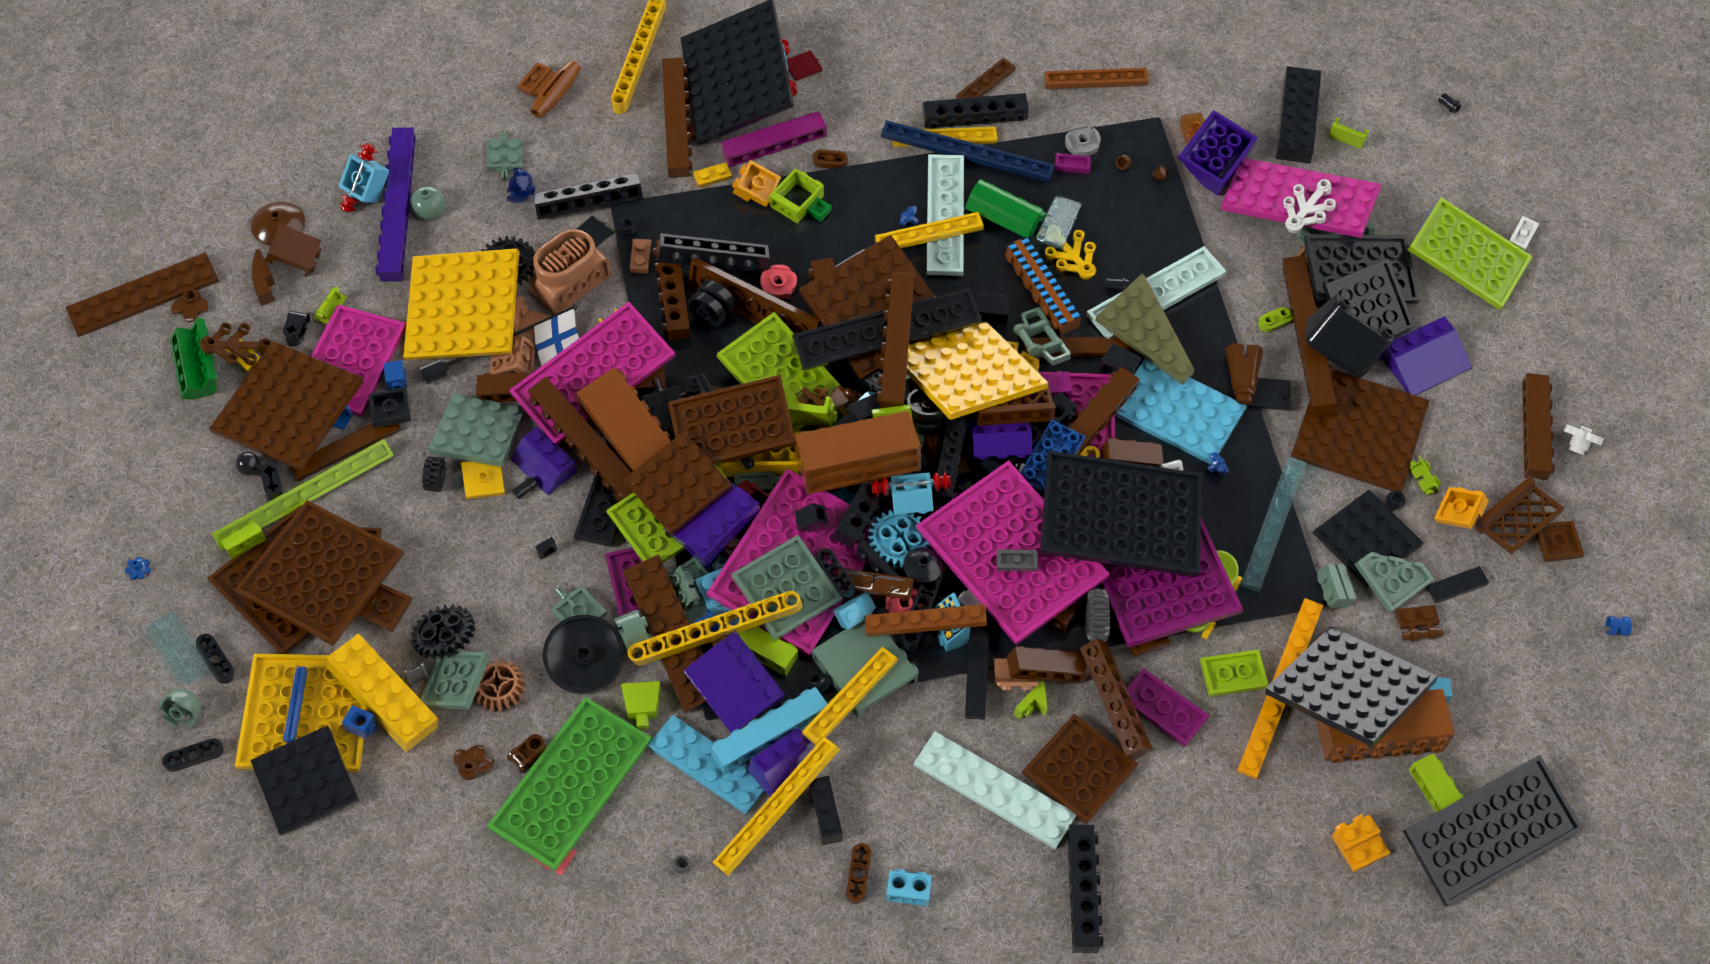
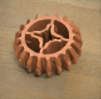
M496 659L493 664L488 662L474 696L479 706L482 705L485 710L490 706V711L492 712L495 711L496 707H498L499 712H502V707L506 706L507 710H510V703L516 706V699L522 700L521 693H525L524 686L526 681L523 679V672H520V668L514 666L511 661L506 664L504 659L501 663H498ZM500 673L507 674L512 678L509 679V677H502ZM498 679L500 682V686H498L499 691H497L496 684H498ZM484 692L493 693L496 697L488 696Z

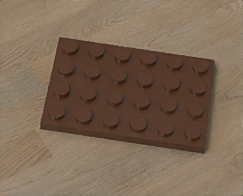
M781 375L668 402L675 438L682 432H685L714 465L795 446V435Z

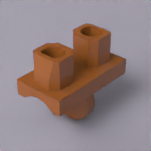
M804 386L798 402L802 404L813 402L817 406H824L825 403L821 400H826V396L829 397L827 395L829 389L825 387L821 390L816 386L813 391L818 395L815 396Z

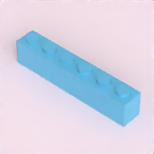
M816 687L811 690L807 689L799 697L784 702L778 709H771L764 717L752 720L743 729L734 730L729 737L714 742L711 746V756L723 774H726L795 729L799 728L802 730L806 728L826 707L827 702Z

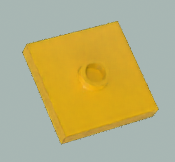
M471 461L461 463L466 500L505 495L501 467Z

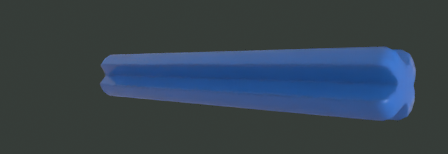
M298 666L295 670L283 737L285 743L296 740L308 672L306 667Z

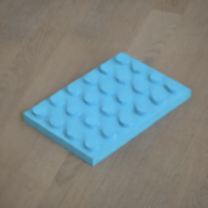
M1145 358L1135 373V376L1140 379L1138 389L1116 413L1115 417L1211 465L1213 462L1210 459V455L1215 452L1220 453L1247 406L1237 403L1236 400L1192 378H1189L1181 385Z

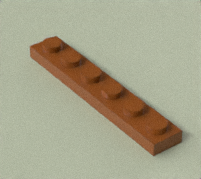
M1147 67L1044 72L1046 89L1142 86L1149 83Z
M985 604L865 615V633L867 637L987 626Z

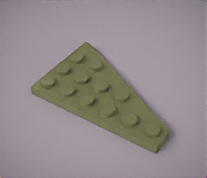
M1141 274L1096 316V322L1179 384L1183 385L1194 374V368L1145 275Z

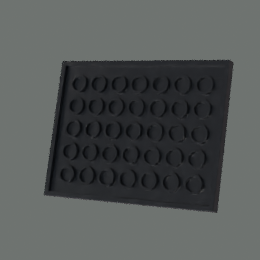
M767 0L681 37L684 64H687L686 77L688 80L696 142L699 145L794 107L778 17L773 0Z
M1048 451L1039 554L1198 577L1200 569L1202 473Z

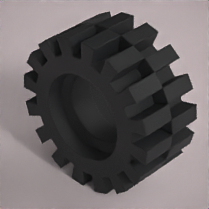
M427 456L425 459L422 474V487L425 491H442L444 477L446 476V462L444 458Z

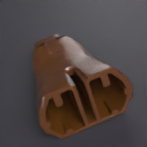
M1232 343L1225 350L1234 396L1237 398V403L1249 405L1252 403L1256 390L1263 350L1259 345L1249 344L1244 355V345Z

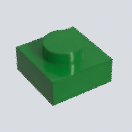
M817 197L807 208V213L822 221L830 213L832 206Z

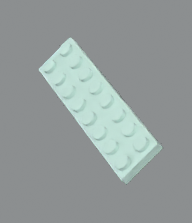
M928 155L927 223L962 216L964 212V155ZM963 234L927 242V275L963 276Z
M1204 246L1146 279L1162 309L1165 310L1226 275V270ZM1121 293L1087 311L1088 318L1103 336L1108 339L1116 336L1096 322V316Z
M936 731L913 764V766L1054 849L1058 847L1068 830L1069 824H1072L1076 817V814L1068 808Z

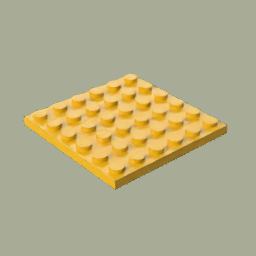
M518 249L413 256L403 358L405 360L512 354L519 263Z
M987 322L948 333L941 337L932 338L925 343L918 342L909 345L906 374L950 420L1045 390L1048 387V382Z
M253 655L235 761L236 769L254 770L250 760L287 744L283 737L295 670L300 666L306 667L308 672L296 739L328 725L347 771L360 772L365 739L345 731L342 721L352 705L362 710H367L327 668L326 657L329 655ZM360 721L357 725L361 726L366 721Z

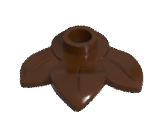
M187 289L183 293L182 298L174 301L171 313H182L187 322H192L198 317L199 312H207L208 302L206 299L201 298L197 290Z
M474 745L468 751L458 749L455 752L454 763L459 767L458 772L463 779L472 780L476 778L478 773L487 772L492 768L494 760L485 758L486 753L483 745Z

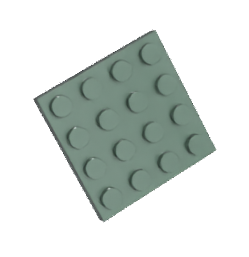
M452 394L429 445V454L503 467L524 417L525 410L522 406Z
M799 535L731 574L732 579L749 604L787 591H795L800 596L802 608L799 612L764 624L774 641L842 600V597ZM790 599L787 605H795L797 599ZM772 605L768 611L775 612L778 606Z

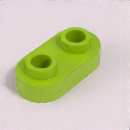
M1280 307L1263 314L1259 318L1258 326L1264 332H1272L1291 323L1293 318L1292 311L1286 307Z

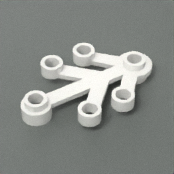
M1322 179L1317 183V190L1307 202L1304 197V186L1301 184L1294 186L1293 194L1297 197L1300 208L1297 215L1293 208L1294 198L1286 197L1283 200L1284 207L1287 209L1289 216L1285 222L1289 232L1298 233L1304 225L1324 223L1326 214L1323 211H1333L1335 209L1336 203L1334 199H1327L1324 204L1315 205L1321 196L1331 193V183L1327 179ZM1315 213L1313 217L1304 218L1307 214Z

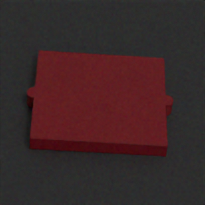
M811 50L786 59L788 72H791L796 81L823 71L818 62L819 59L815 58Z

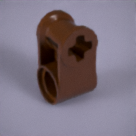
M532 734L519 746L512 749L507 755V759L518 767L519 773H524L532 767L547 746L542 736ZM541 744L539 748L532 749L533 745Z

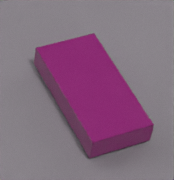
M1056 153L1054 171L1090 174L1091 156Z

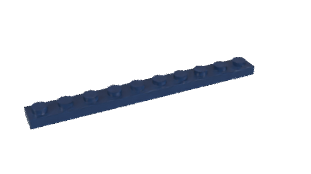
M886 120L881 132V138L944 155H964V160L1046 182H1050L1055 166L1054 164Z

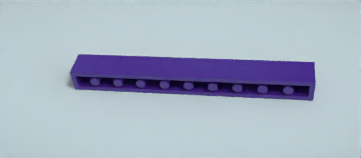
M413 127L392 128V135H389L390 149H387L389 163H386V169L390 171L384 184L386 191H383L385 205L381 208L383 220H380L382 235H379L380 250H377L379 264H376L375 268L376 275H379L381 282L403 281L416 143Z

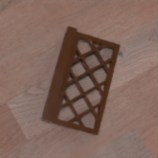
M1049 382L1047 389L1043 392L1032 393L1037 396L1034 400L1026 395L1017 398L1015 401H1007L1006 403L1010 405L1000 406L998 404L976 411L978 426L1048 422L1051 419L1054 420L1055 403L1052 401ZM1040 399H1042V400H1044V401H1046V402H1048V403H1037V402H1038ZM1022 400L1028 403L1019 405Z
M1529 476L1477 520L1475 530L1480 534L1485 533L1512 555L1564 511V507L1535 486V480ZM1534 492L1540 497V501L1530 500L1529 496ZM1527 505L1528 512L1517 511V506ZM1530 505L1541 506L1542 512H1531ZM1545 506H1552L1556 511L1545 512ZM1514 516L1515 522H1504V517ZM1518 516H1527L1529 523H1518ZM1532 517H1542L1543 522L1532 523ZM1492 527H1501L1502 533H1494L1490 529ZM1505 527H1515L1516 534H1506ZM1519 528H1529L1530 533L1519 534ZM1506 538L1516 539L1517 544L1513 547L1506 543Z

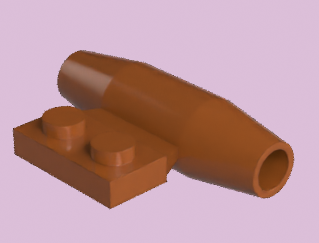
M570 60L554 74L551 68L537 62L517 86L519 91L532 97L537 96L530 108V112L534 116L542 118L554 108L573 85L581 70V66L576 61Z

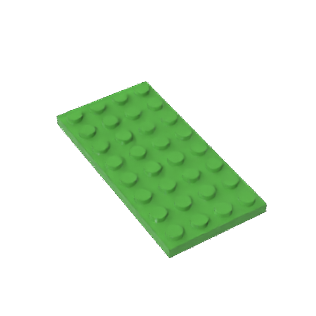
M585 697L489 822L487 828L556 872L646 750L648 744L652 741V737Z

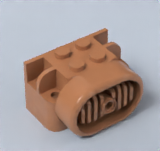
M576 229L563 231L541 246L535 253L533 259L535 273L533 274L534 276L529 278L531 287L527 290L555 315L567 309L611 276L609 260L595 247V243L588 233Z

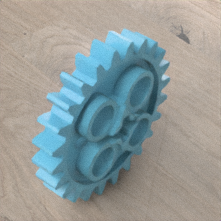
M889 510L888 516L882 513L881 519L875 518V523H871V529L868 532L869 546L887 564L892 563V568L899 564L900 568L903 569L905 556L911 550L918 547H931L916 529V525L921 521V516L914 518V513L899 515L893 514Z

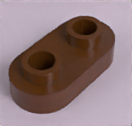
M817 150L813 153V164L816 167L832 169L847 166L848 157L842 151Z

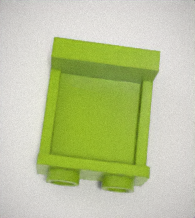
M793 391L785 392L792 423L829 428L833 427L834 423L838 421L839 412L836 410L831 397L826 396L824 406L799 403Z

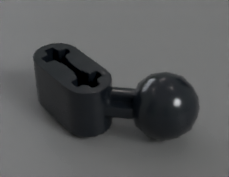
M249 451L243 452L237 457L235 466L242 475L256 474L262 477L264 492L268 502L283 494L279 471L275 464L270 463L263 466L260 464L259 457ZM271 475H272L273 485H274V489H275L274 492L272 491V486H271V482H270V478H269V476H271Z

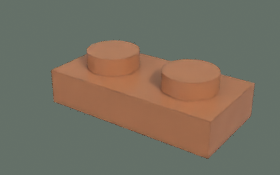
M633 239L630 273L649 272L651 240Z

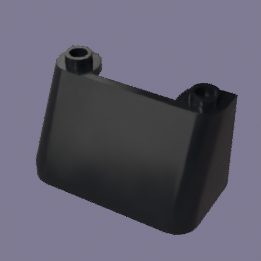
M1336 294L1307 318L1305 338L1311 348L1354 377L1362 378L1393 342L1394 332L1385 326L1375 330L1351 313V303L1347 298Z

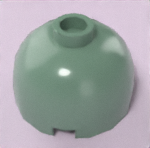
M420 187L414 191L410 198L411 211L418 220L433 221L435 218L441 217L446 211V200L442 192L435 187Z
M175 689L167 693L158 703V711L161 710L163 712L162 718L170 725L179 727L178 723L189 726L188 729H190L201 715V703L192 691ZM186 714L191 716L188 720L180 722Z

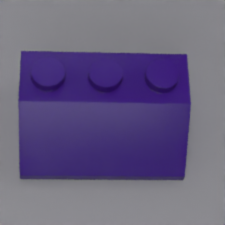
M1030 423L988 426L972 425L974 457H978V459H988L989 456L1008 458L1009 455L1024 458L1032 454Z
M538 426L522 438L511 457V461L528 477H532L547 495L551 494L577 473L575 461L557 444H554Z
M797 728L751 758L748 772L771 797L812 751L813 745L802 734V731Z

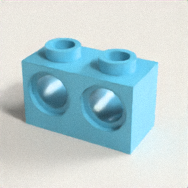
M903 869L890 870L886 901L928 906L932 876L925 872H915L914 874L907 873ZM896 882L903 883L904 887L898 889L895 888L893 884ZM922 885L925 887V890L917 891L914 887Z

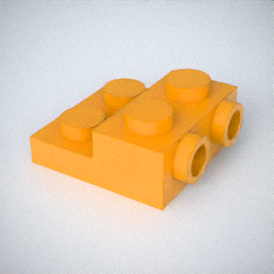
M750 160L747 165H742L739 171L741 177L740 179L736 178L732 185L735 188L733 193L746 201L752 199L766 207L769 203V195L776 189L781 177Z
M1449 487L1434 519L1436 523L1472 529L1477 516L1482 517L1489 500L1479 490L1471 491L1462 487Z
M1363 814L1356 816L1352 819L1353 823L1346 825L1345 822L1339 824L1334 828L1335 831L1331 836L1353 872L1390 855V851L1380 837L1381 831L1370 814L1365 817Z

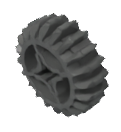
M1094 588L1086 594L1085 598L1086 635L1089 641L1095 639L1106 641L1109 637L1110 629L1109 596L1105 589Z

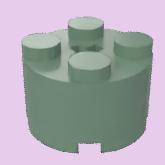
M640 610L631 611L614 619L617 632L626 646L627 654L631 645L652 638L647 629V621L644 616L642 617Z

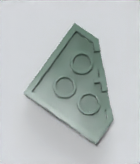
M1368 553L1354 564L1388 613L1392 612L1434 580L1423 563L1405 561V559L1392 556L1387 557L1379 555V553Z

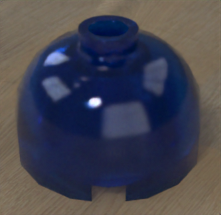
M514 167V176L510 178L507 193L510 192V196L508 195L505 201L523 203L530 195L534 194L536 185H533V178L528 171Z

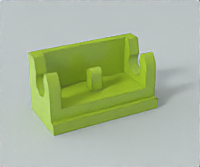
M1336 117L1328 137L1361 149L1369 130L1365 129V132L1361 133L1338 124L1340 118Z

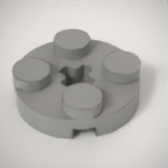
M1075 125L1066 134L1065 146L1072 155H1093L1099 149L1101 140L1099 132L1094 128L1093 130L1087 128L1088 125Z

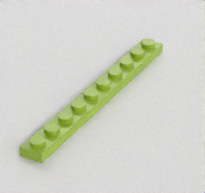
M382 439L211 534L222 551L225 548L221 544V540L253 522H256L262 529L291 513L297 507L303 505L306 500L311 502L394 455L386 440Z

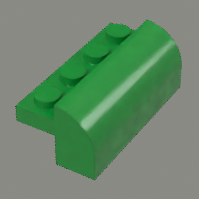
M979 180L974 186L965 206L966 209L974 213L979 212L980 216L1027 238L1034 235L1038 223L1043 221L1047 214L1043 212L1041 207L1033 205L983 180Z
M197 318L191 329L176 327L170 337L181 399L194 400L213 395L217 391L215 383L217 381V372L214 370V357L211 354L204 353L200 347L201 339L208 336V327L205 325L204 318Z

